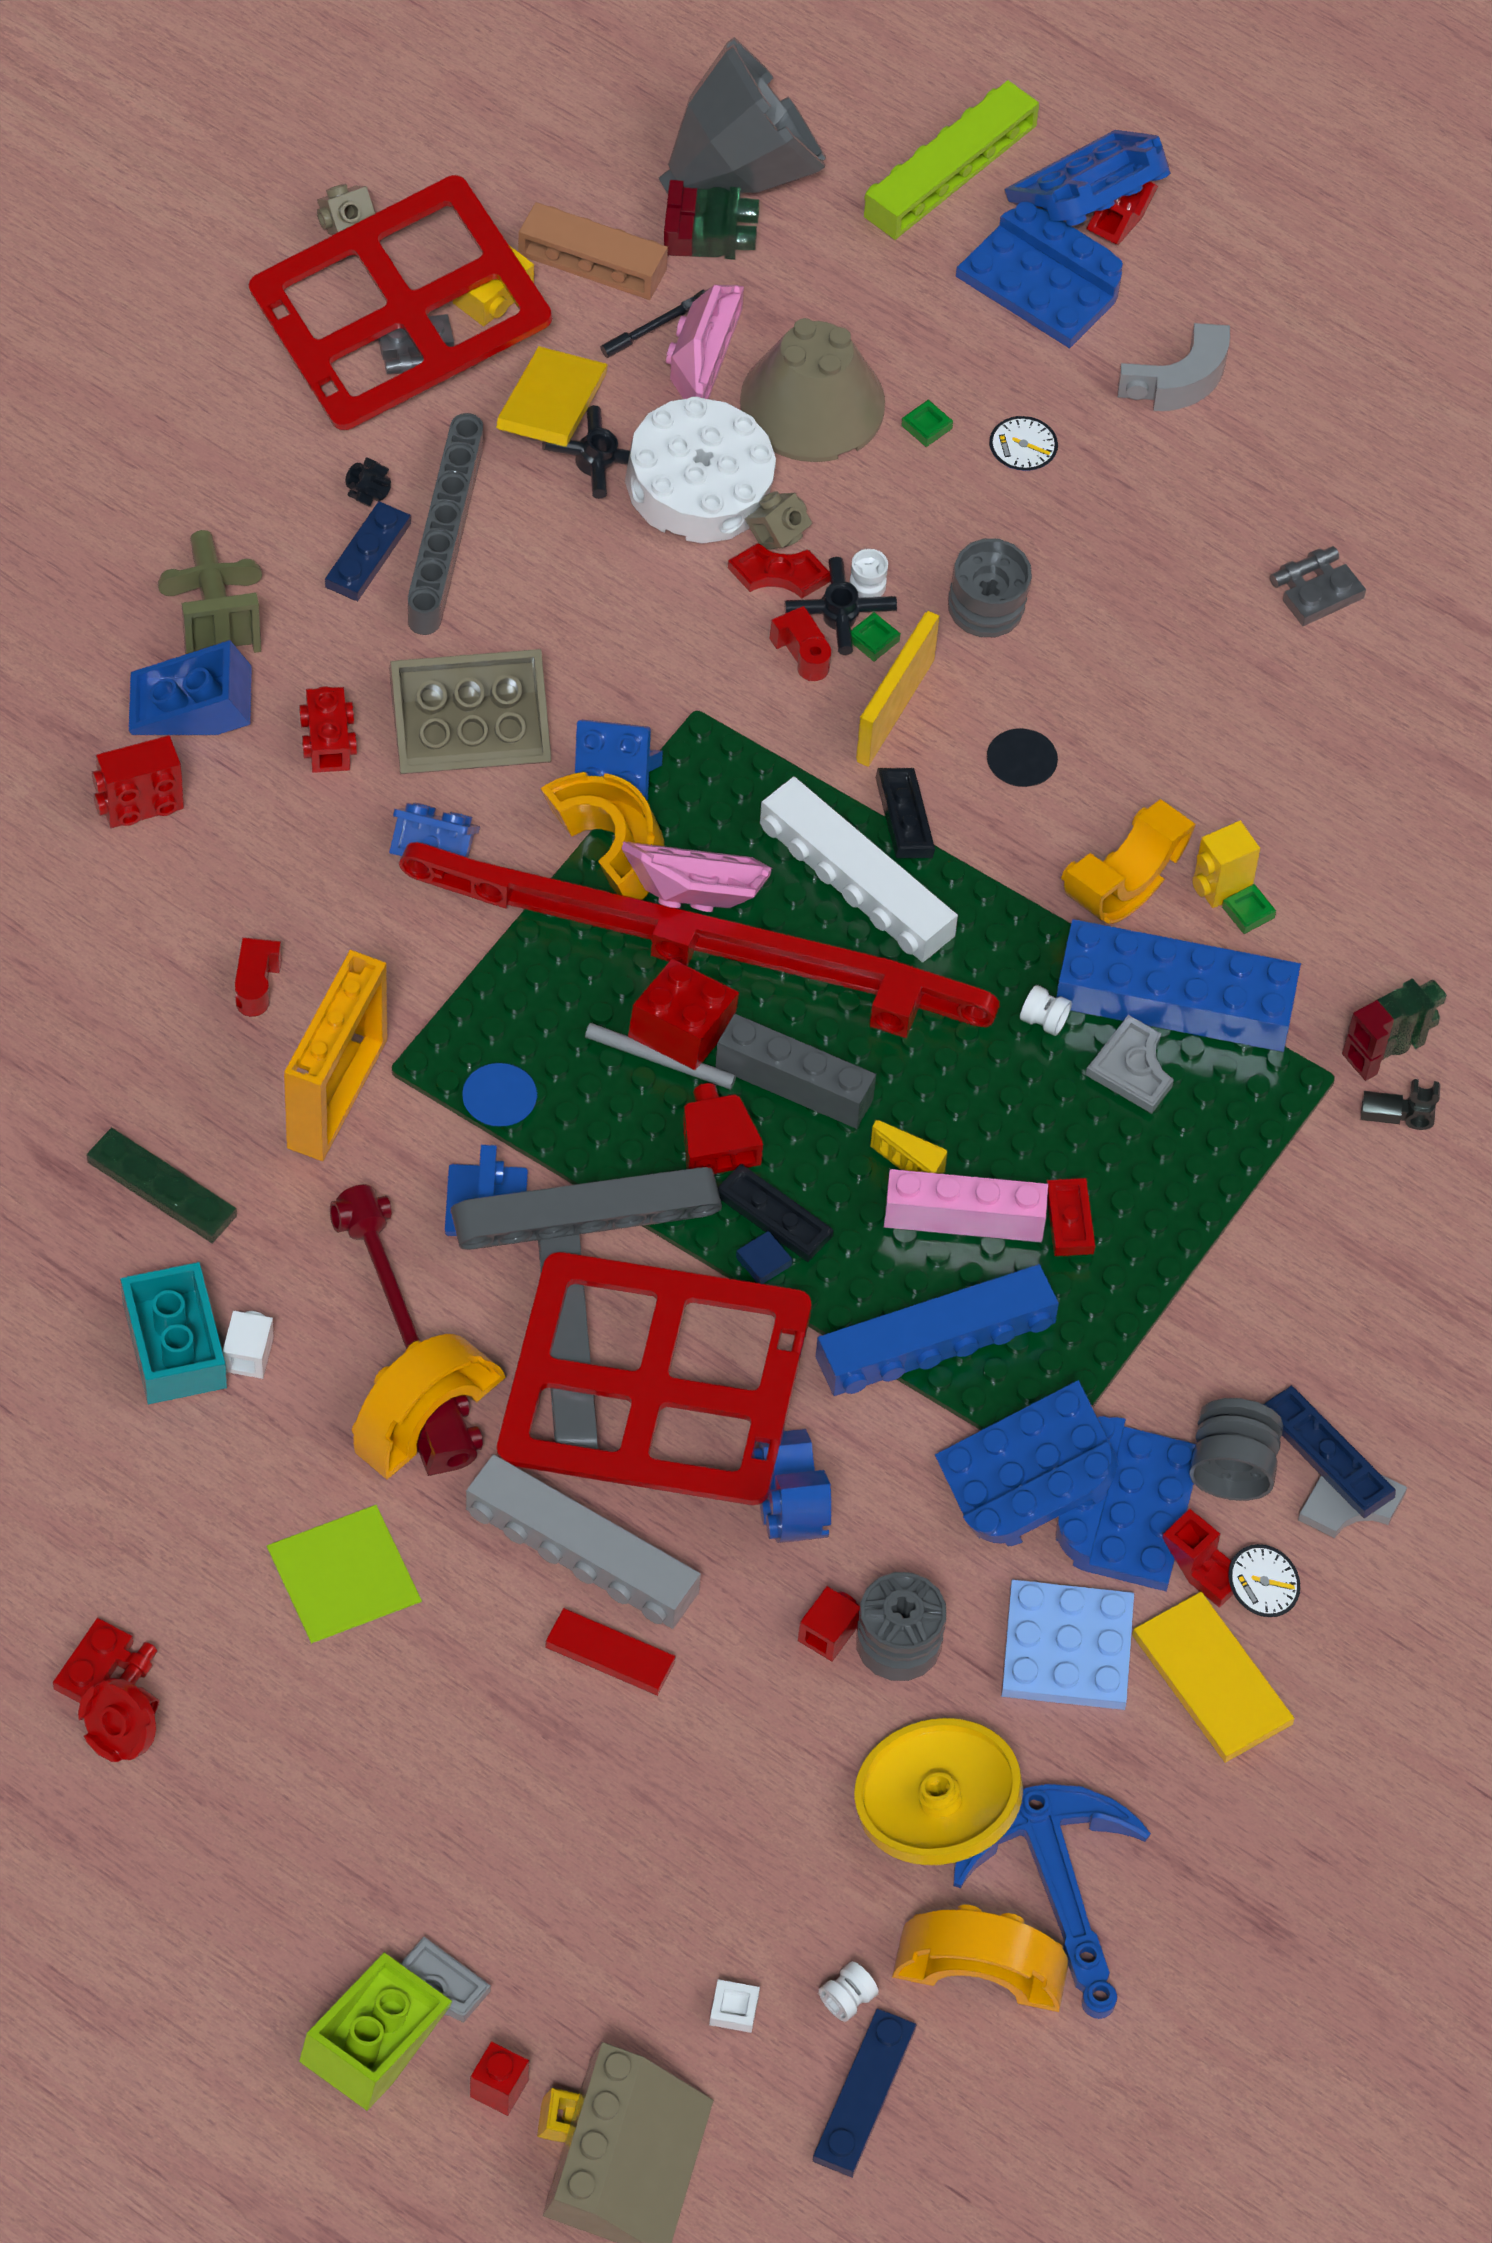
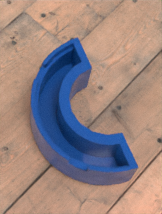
M806 1429L783 1432L769 1496L760 1504L762 1523L767 1526L768 1538L775 1539L777 1543L829 1537V1530H823V1526L831 1525V1484L825 1470L815 1471L812 1442ZM758 1442L759 1448H755L753 1458L766 1460L769 1444Z

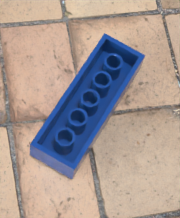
M1072 919L1057 997L1062 996L1072 1001L1070 1011L1124 1021L1130 1015L1147 1026L1284 1052L1301 963Z

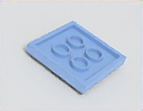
M1012 1580L1001 1697L1125 1710L1134 1593Z

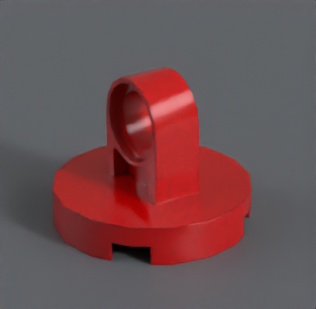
M109 1678L90 1687L81 1698L78 1710L79 1720L84 1719L85 1727L88 1731L84 1735L86 1742L99 1756L110 1762L132 1760L146 1753L154 1742L156 1733L155 1713L159 1706V1700L143 1687L138 1688L124 1679Z

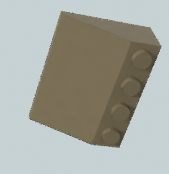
M541 649L390 661L389 674L400 774L551 762Z
M602 2042L590 2059L543 2216L616 2243H672L714 2100L643 2056Z

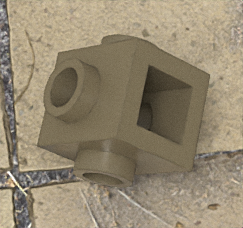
M347 184L337 185L326 190L327 196L317 199L320 209H317V217L321 227L324 230L327 229L328 234H336L375 214L366 186L347 188Z
M778 491L764 496L759 502L761 506L744 518L758 543L766 549H778L795 544L803 537L802 532L813 524L806 513V505L797 497L796 493L779 494Z

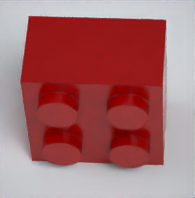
M671 959L633 1004L628 1037L696 1070L717 1045L730 1020L736 1013L739 992Z

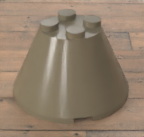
M803 318L796 321L794 327L751 368L742 385L740 409L752 416L769 436L775 453L799 461L825 462L837 460L839 454L854 448L858 451L874 438L884 418L885 395L878 377L851 340V334L847 329L828 322L812 321Z

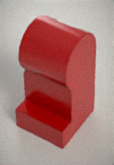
M805 606L771 620L769 639L776 649L783 646L788 648L798 663L797 670L799 675L808 681L824 679L829 673L832 650Z
M242 937L235 979L236 1007L245 1016H259L269 1007L268 975L269 972L280 974L282 962L281 941Z

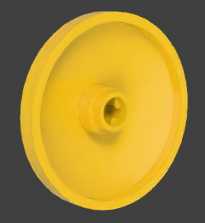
M954 1718L920 1721L890 1734L864 1760L858 1772L854 1789L858 1817L869 1839L888 1855L905 1862L920 1865L955 1863L971 1858L988 1849L1011 1827L1018 1815L1023 1797V1782L1019 1764L1006 1741L983 1725Z

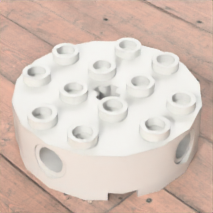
M690 397L688 399L670 401L648 413L636 429L631 444L625 484L632 505L649 525L664 533L667 529L674 534L686 536V541L697 543L729 540L750 528L744 518L755 512L761 506L759 502L762 498L770 493L776 457L769 436L752 416L726 402Z

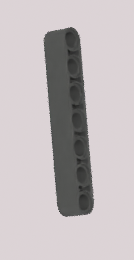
M471 413L457 415L450 424L408 594V626L413 632L420 635L432 634L441 625L483 453V422L478 416Z
M702 1167L469 1199L451 1207V1214L459 1247L471 1250L701 1218L720 1211L722 1203L713 1169Z
M579 1235L538 1240L540 1275L545 1259L552 1253L565 1252L581 1255ZM573 1284L567 1289L551 1356L555 1359L591 1364L584 1285ZM550 1388L555 1443L598 1449L594 1395Z

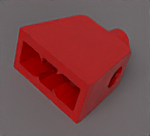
M712 1083L697 1086L693 1091L696 1102H691L684 1106L683 1131L687 1169L708 1167L713 1169L714 1174L735 1170L740 1164L747 1168L761 1165L763 1142L740 1097L734 1094L719 1097L716 1085Z

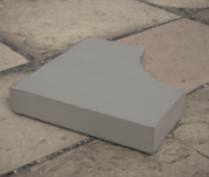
M1130 1015L1125 1018L1087 1067L1086 1076L1151 1114L1170 1091L1174 1081L1173 1078L1162 1070L1156 1058V1048L1160 1042L1161 1033Z
M1321 1476L1301 1510L1298 1521L1333 1538L1344 1527L1358 1521H1376L1389 1525L1408 1487L1383 1476L1395 1488V1498L1364 1519Z
M425 1937L400 1963L452 2000L450 2008L444 2015L451 2016L463 2023L491 1992V1985Z

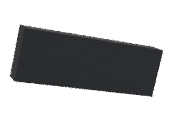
M878 768L875 778L895 857L933 858L935 846L915 769Z
M742 1164L718 1187L721 1201L763 1231H769L778 1242L806 1262H809L833 1237L834 1229Z

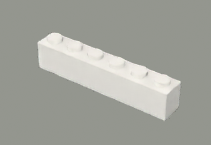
M792 777L762 801L760 824L763 830L770 837L777 838L787 846L790 853L797 860L804 861L814 869L821 881L831 884L842 893L848 904L852 907H858L869 916L876 928L881 931L885 930L897 940L903 951L913 954L923 963L955 937L958 915L796 777Z

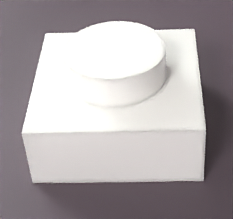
M718 1979L709 2025L752 2033L760 1987Z

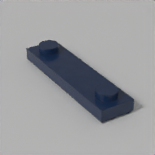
M1292 1385L1263 1404L1273 1409L1281 1417L1284 1425L1282 1436L1364 1519L1395 1498V1488Z
M878 2008L876 2009L813 2155L814 2163L853 2178L916 2031V2023Z

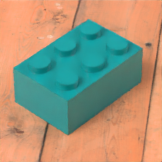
M200 1262L120 1278L122 1303L147 1404L226 1389V1364Z

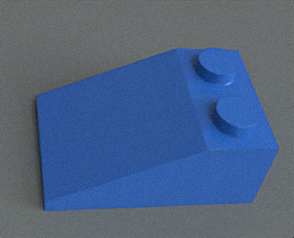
M229 640L132 671L130 675L129 732L132 735H219L250 725L251 664Z

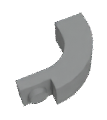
M1194 323L1190 353L1177 363L1165 366L1121 363L1118 397L1135 400H1154L1153 411L1182 409L1204 399L1216 388L1224 374L1230 342V325Z

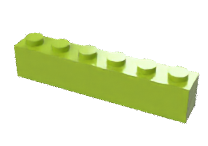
M1009 80L999 88L991 89L984 100L974 108L969 107L966 109L959 120L951 126H945L934 140L927 145L920 146L904 164L896 165L889 176L879 184L874 183L869 187L864 197V218L896 240L1037 126L1039 102Z

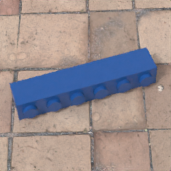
M1040 1264L819 1336L817 1337L815 1357L833 1396L843 1393L854 1394L863 1390L867 1385L882 1380L886 1382L893 1381L904 1373L918 1368L930 1369L938 1365L942 1360L954 1356H969L977 1351L978 1348L991 1344L1002 1345L1011 1341L1015 1336L1030 1331L1033 1333L1044 1331L1055 1323L1059 1303Z

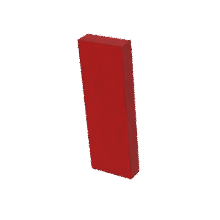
M565 1608L562 1609L545 1643V1648L657 1696L670 1674L676 1659L675 1655Z

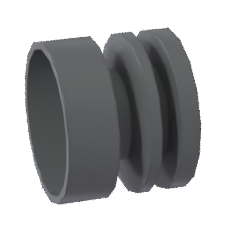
M988 538L972 542L960 551L954 565L948 594V611L960 628L978 637L996 638L1011 632L1019 625L1025 611L1027 594L1032 579L1031 564L1025 553L1012 543L1001 539Z
M1223 1398L1204 1405L1198 1418V1429L1195 1436L1197 1443L1193 1450L1189 1472L1192 1482L1208 1494L1235 1501L1260 1499L1271 1493L1275 1484L1278 1464L1276 1456L1280 1449V1438L1284 1426L1281 1417L1273 1409L1259 1402L1242 1398Z
M893 1572L879 1577L866 1589L860 1602L856 1650L863 1664L875 1675L891 1681H909L923 1676L936 1664L941 1653L946 1624V1603L940 1590L927 1578L909 1572Z

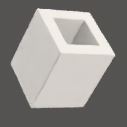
M233 1311L222 1351L227 1373L263 1379L274 1338L272 1317H266L256 1311H247L245 1313Z

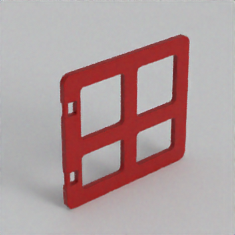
M458 175L448 176L254 275L249 281V290L255 302L266 316L311 391L317 397L331 423L339 430H349L544 330L551 324L553 319L549 305L467 181ZM443 207H452L482 252V255L431 283L412 290L400 275L380 244V241ZM350 255H356L387 304L321 339H316L312 336L284 291L287 287ZM491 280H500L520 311L516 315L453 347L447 346L428 318V313ZM283 304L289 315L278 320L272 309ZM396 329H404L424 359L423 362L358 396H351L331 364L335 360ZM331 381L337 392L326 396L320 386Z
M565 1252L552 1253L545 1259L497 1442L498 1457L515 1467L746 1505H759L763 1503L769 1496L779 1446L781 1445L800 1363L803 1342L811 1315L812 1304L809 1295L804 1291ZM573 1284L653 1296L657 1299L639 1369L629 1371L555 1359L551 1356L569 1286ZM697 1303L771 1315L775 1318L760 1386L757 1389H740L673 1378L669 1375L685 1307L688 1304ZM782 1333L795 1335L791 1351L778 1349ZM546 1388H554L629 1401L631 1407L620 1449L610 1452L533 1439L530 1434L541 1392ZM671 1407L748 1420L751 1425L741 1467L737 1471H726L650 1457L660 1411L663 1408ZM756 1442L769 1444L766 1460L753 1458Z

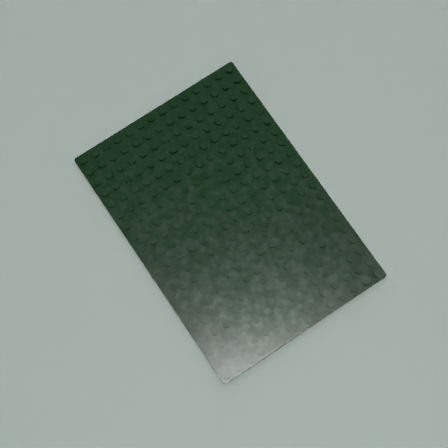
M693 711L660 749L663 751L662 766L649 772L647 803L662 832L665 847L753 857L771 867L772 870L769 878L755 897L731 908L714 907L712 912H706L692 908L691 904L681 903V907L677 909L890 959L986 990L993 994L1000 1004L994 1022L988 1027L973 1026L919 1008L908 1036L904 1038L870 1027L871 1010L876 997L875 994L694 951L688 967L739 992L735 1014L876 1074L874 1099L857 1129L737 1077L731 1090L716 1085L719 1097L733 1094L740 1097L762 1139L761 1165L748 1167V1169L834 1229L833 1237L809 1262H806L778 1242L792 1258V1266L764 1284L797 1289L807 1293L812 1304L808 1327L825 1335L1040 1264L1059 1303L1054 1324L1041 1332L1033 1333L1030 1331L1015 1336L1011 1341L1002 1345L991 1344L978 1348L977 1351L966 1357L954 1356L942 1360L938 1365L930 1369L918 1368L906 1372L896 1380L979 1430H983L1078 1380L1092 1407H1094L1332 1088L1335 1081L1334 1075L1286 1046L1284 1052L1149 1026L1161 1033L1160 1042L1156 1048V1058L1162 1070L1174 1079L1172 1088L1151 1114L1086 1076L1087 1067L1123 1021L1070 1011L1058 1035L1053 1036L1045 1032L1043 1026L1037 1023L1030 1025L1020 1020L1022 1007L1035 985L1047 989L1049 995L1057 997L1071 923L935 846L933 858H896L885 816L702 711ZM792 777H796L958 915L955 937L923 963L913 954L903 951L897 940L885 930L881 931L876 928L869 916L858 907H852L848 904L842 893L831 884L821 881L814 869L804 861L797 860L790 853L787 846L777 838L770 837L763 830L760 824L762 801ZM602 829L591 830L551 879L617 894L610 886L598 862L609 851L615 839V834ZM650 892L642 899L643 901L660 904L658 903L659 897ZM527 909L523 910L392 1065V1075L573 1185L686 1170L683 1131L684 1106L688 1103L696 1102L693 1091L697 1086L710 1083L585 1038L590 1023L628 1036L633 1004L669 963V961L651 956L652 940ZM717 1045L702 1063L716 1068ZM494 1063L510 1064L524 1070L534 1081L537 1090V1100L532 1112L522 1121L509 1126H491L475 1119L466 1109L462 1097L464 1084L474 1071ZM876 1120L882 1121L946 1149L948 1152L944 1174L1047 1184V1180L1086 1178L1095 1240L1094 1254L1054 1256L1048 1202L1042 1242L884 1228L890 1169H901L870 1146L873 1124ZM734 1170L714 1174L717 1188ZM721 1201L722 1209L709 1216L642 1226L729 1279L757 1283L737 1260L736 1251L766 1232L723 1201Z

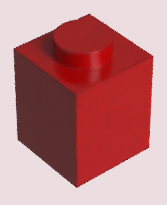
M826 1586L800 1621L798 1642L833 1662L857 1629L860 1606L849 1594L842 1591L836 1592Z
M491 2041L470 2076V2097L508 2116L529 2081V2060Z

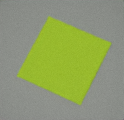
M377 1505L266 1545L311 1644L422 1602Z

